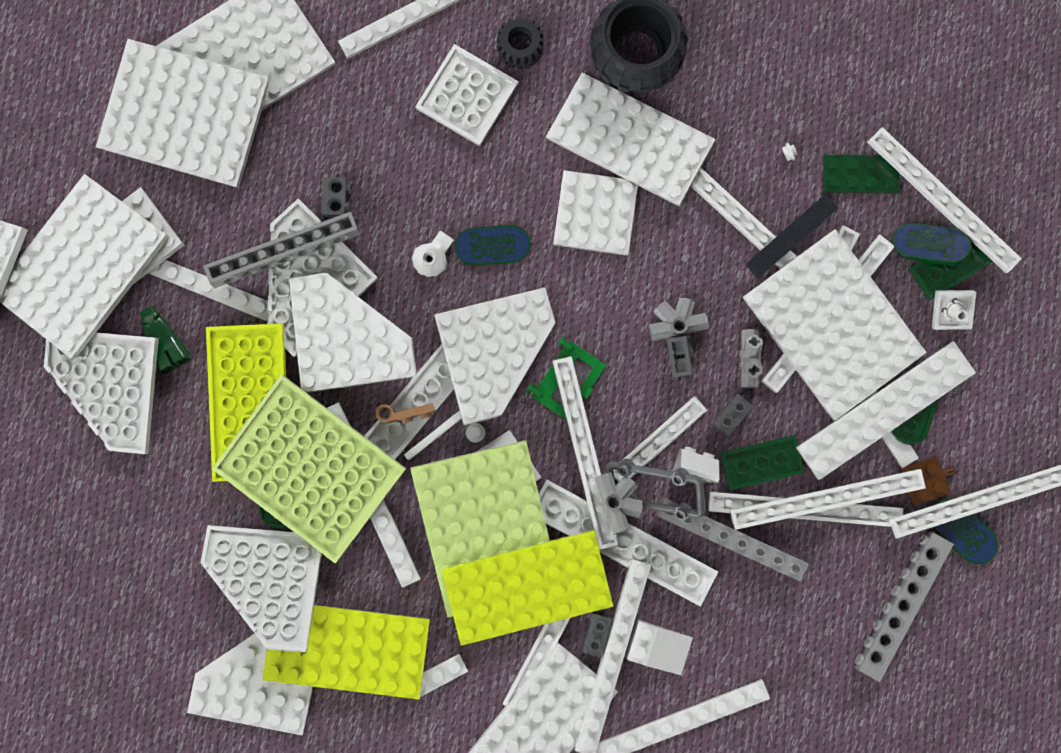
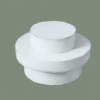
M786 143V146L782 147L787 161H794L795 156L798 155L794 145L790 146L789 143Z
M473 423L466 429V436L471 442H480L485 436V429L482 425Z

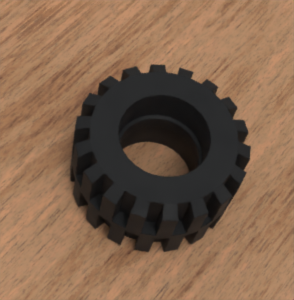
M515 16V20L509 18L508 23L504 22L502 29L499 28L496 39L497 52L500 59L503 58V63H509L511 68L516 65L517 69H521V66L527 69L529 64L532 66L536 64V59L539 61L543 53L544 38L538 23L535 25L533 19L528 21L525 16H523V19ZM522 35L527 37L531 44L524 50H517L511 47L509 42L513 37Z

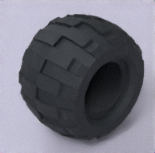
M668 0L612 1L600 12V16L595 20L591 31L590 49L593 64L596 70L601 72L602 79L609 85L613 84L618 87V91L625 93L632 91L637 92V94L649 93L651 89L658 90L669 83L672 77L677 75L683 64L688 41L686 26L682 23L681 14L675 6L671 7L668 4ZM627 33H645L656 43L657 59L649 64L630 63L616 53V44Z

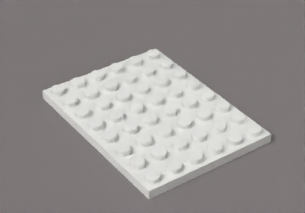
M229 0L156 46L269 77L271 80L262 111L336 64L294 0Z
M127 39L96 147L239 188L271 79L266 76Z
M84 174L14 264L0 298V303L69 358L75 360L169 236Z
M836 230L830 232L743 296L745 302L833 421H836L926 353Z

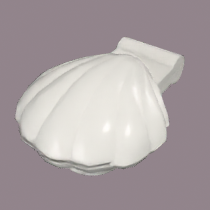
M439 231L432 243L417 247L414 250L412 261L418 273L431 277L438 276L443 272L447 264L445 253L453 244L454 239ZM429 256L433 258L431 262L427 261Z

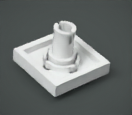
M974 290L935 291L932 328L934 330L972 329L976 292Z

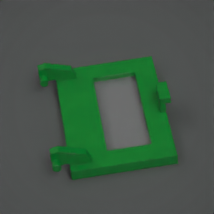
M562 336L557 346L563 345L565 347L556 360L572 357L583 401L593 391L592 386L606 367V364L570 340L568 342L564 341L566 337ZM552 364L536 389L533 388L534 383L531 382L525 392H533L532 398L567 420Z

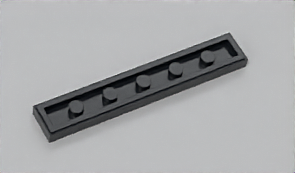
M824 194L745 265L757 278H760L831 215L838 206Z

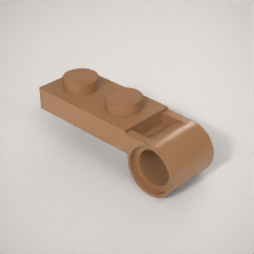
M433 403L396 413L392 407L384 404L377 408L376 417L384 423L402 421V424L412 422L414 417L420 416L421 419L432 417V413L436 411ZM383 409L390 410L391 415L388 419H382L381 411Z

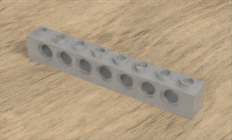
M348 212L206 264L203 267L210 285L218 288L354 238L360 234L352 213Z
M662 498L661 500L662 504L679 505L667 498ZM657 511L655 516L795 580H802L808 563L706 516L701 518L689 517L687 520L680 521L673 513Z
M927 532L921 536L919 540L920 546L917 551L912 553L909 567L905 568L901 573L900 577L902 580L900 584L893 588L891 593L893 597L890 602L884 605L881 619H877L874 623L872 636H868L864 642V651L862 654L859 653L854 663L856 665L854 668L878 682L882 680L954 545L933 532ZM929 549H931L933 552V555L930 559H928L926 556V552ZM920 566L924 570L921 576L917 574V569ZM913 583L914 591L909 593L908 586ZM904 600L905 608L900 610L899 603ZM895 617L896 624L894 627H890L889 621ZM882 635L887 636V641L885 644L880 643V638ZM877 652L878 658L872 662L871 655Z

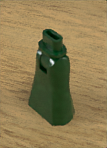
M153 306L140 312L145 337L159 338L156 362L159 375L167 374L192 360L193 356L175 334L169 323L159 312H156Z

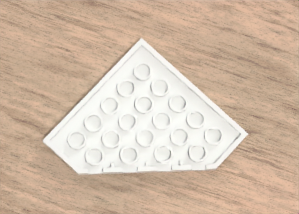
M297 199L270 224L271 241L322 221ZM343 242L269 269L267 324H284L285 349L294 358L297 357L290 278L327 273L358 297L378 280V277Z
M327 273L289 279L300 383L303 391L309 393L417 377L413 340L408 334Z
M545 288L434 315L463 425L499 417L505 411V408L555 325Z
M95 333L75 360L69 358L46 339L44 368L56 379L55 382L64 394L70 397L71 403L87 419L88 425L95 434L99 435L104 441L105 447L109 451L148 454L159 338Z
M208 525L200 563L267 650L307 653L322 553L295 532Z
M253 634L195 674L187 713L303 736L313 686L264 681L263 672L267 649L258 637Z

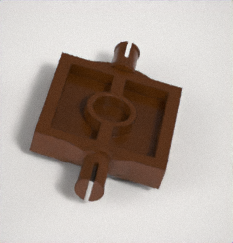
M937 456L899 469L900 473L917 469L922 471L926 488L906 492L912 505L951 493L946 477L957 474V471H953L956 470L954 466L943 470Z

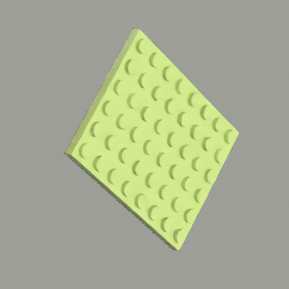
M284 375L279 376L212 468L334 563L339 561L406 470L404 466Z
M526 440L411 467L410 470L447 617H453L441 569L550 541Z

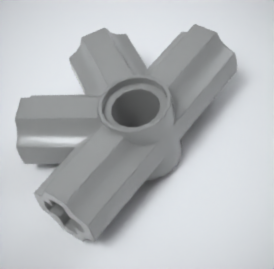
M679 298L676 310L666 301L662 302L653 311L661 322L649 325L652 342L709 330L706 313L692 315L695 302L691 299ZM679 323L683 325L684 329L677 331L674 325Z
M755 329L741 330V350L739 351V357H741V362H739V367H741V388H758V376L763 371L761 364L763 341L758 337V330Z
M611 472L594 477L602 500L601 506L606 512L612 533L615 534L630 529L626 515L639 518L643 507L641 500L628 498L638 486L627 476H623L615 485ZM609 498L615 500L616 505L614 508L608 505Z

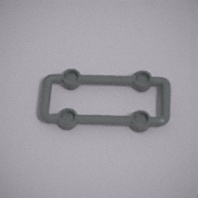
M624 459L621 462L611 461L606 465V473H612L614 482V469H616L621 476L639 473L672 479L676 486H683L686 482L695 483L697 510L692 509L687 503L673 506L641 500L642 508L673 513L680 521L687 520L689 517L701 518L704 516L705 497L703 481L699 476L689 474L686 469L678 468L673 472L638 466L630 459ZM633 493L628 497V498L640 500V499H638L637 496H636L635 494H633Z

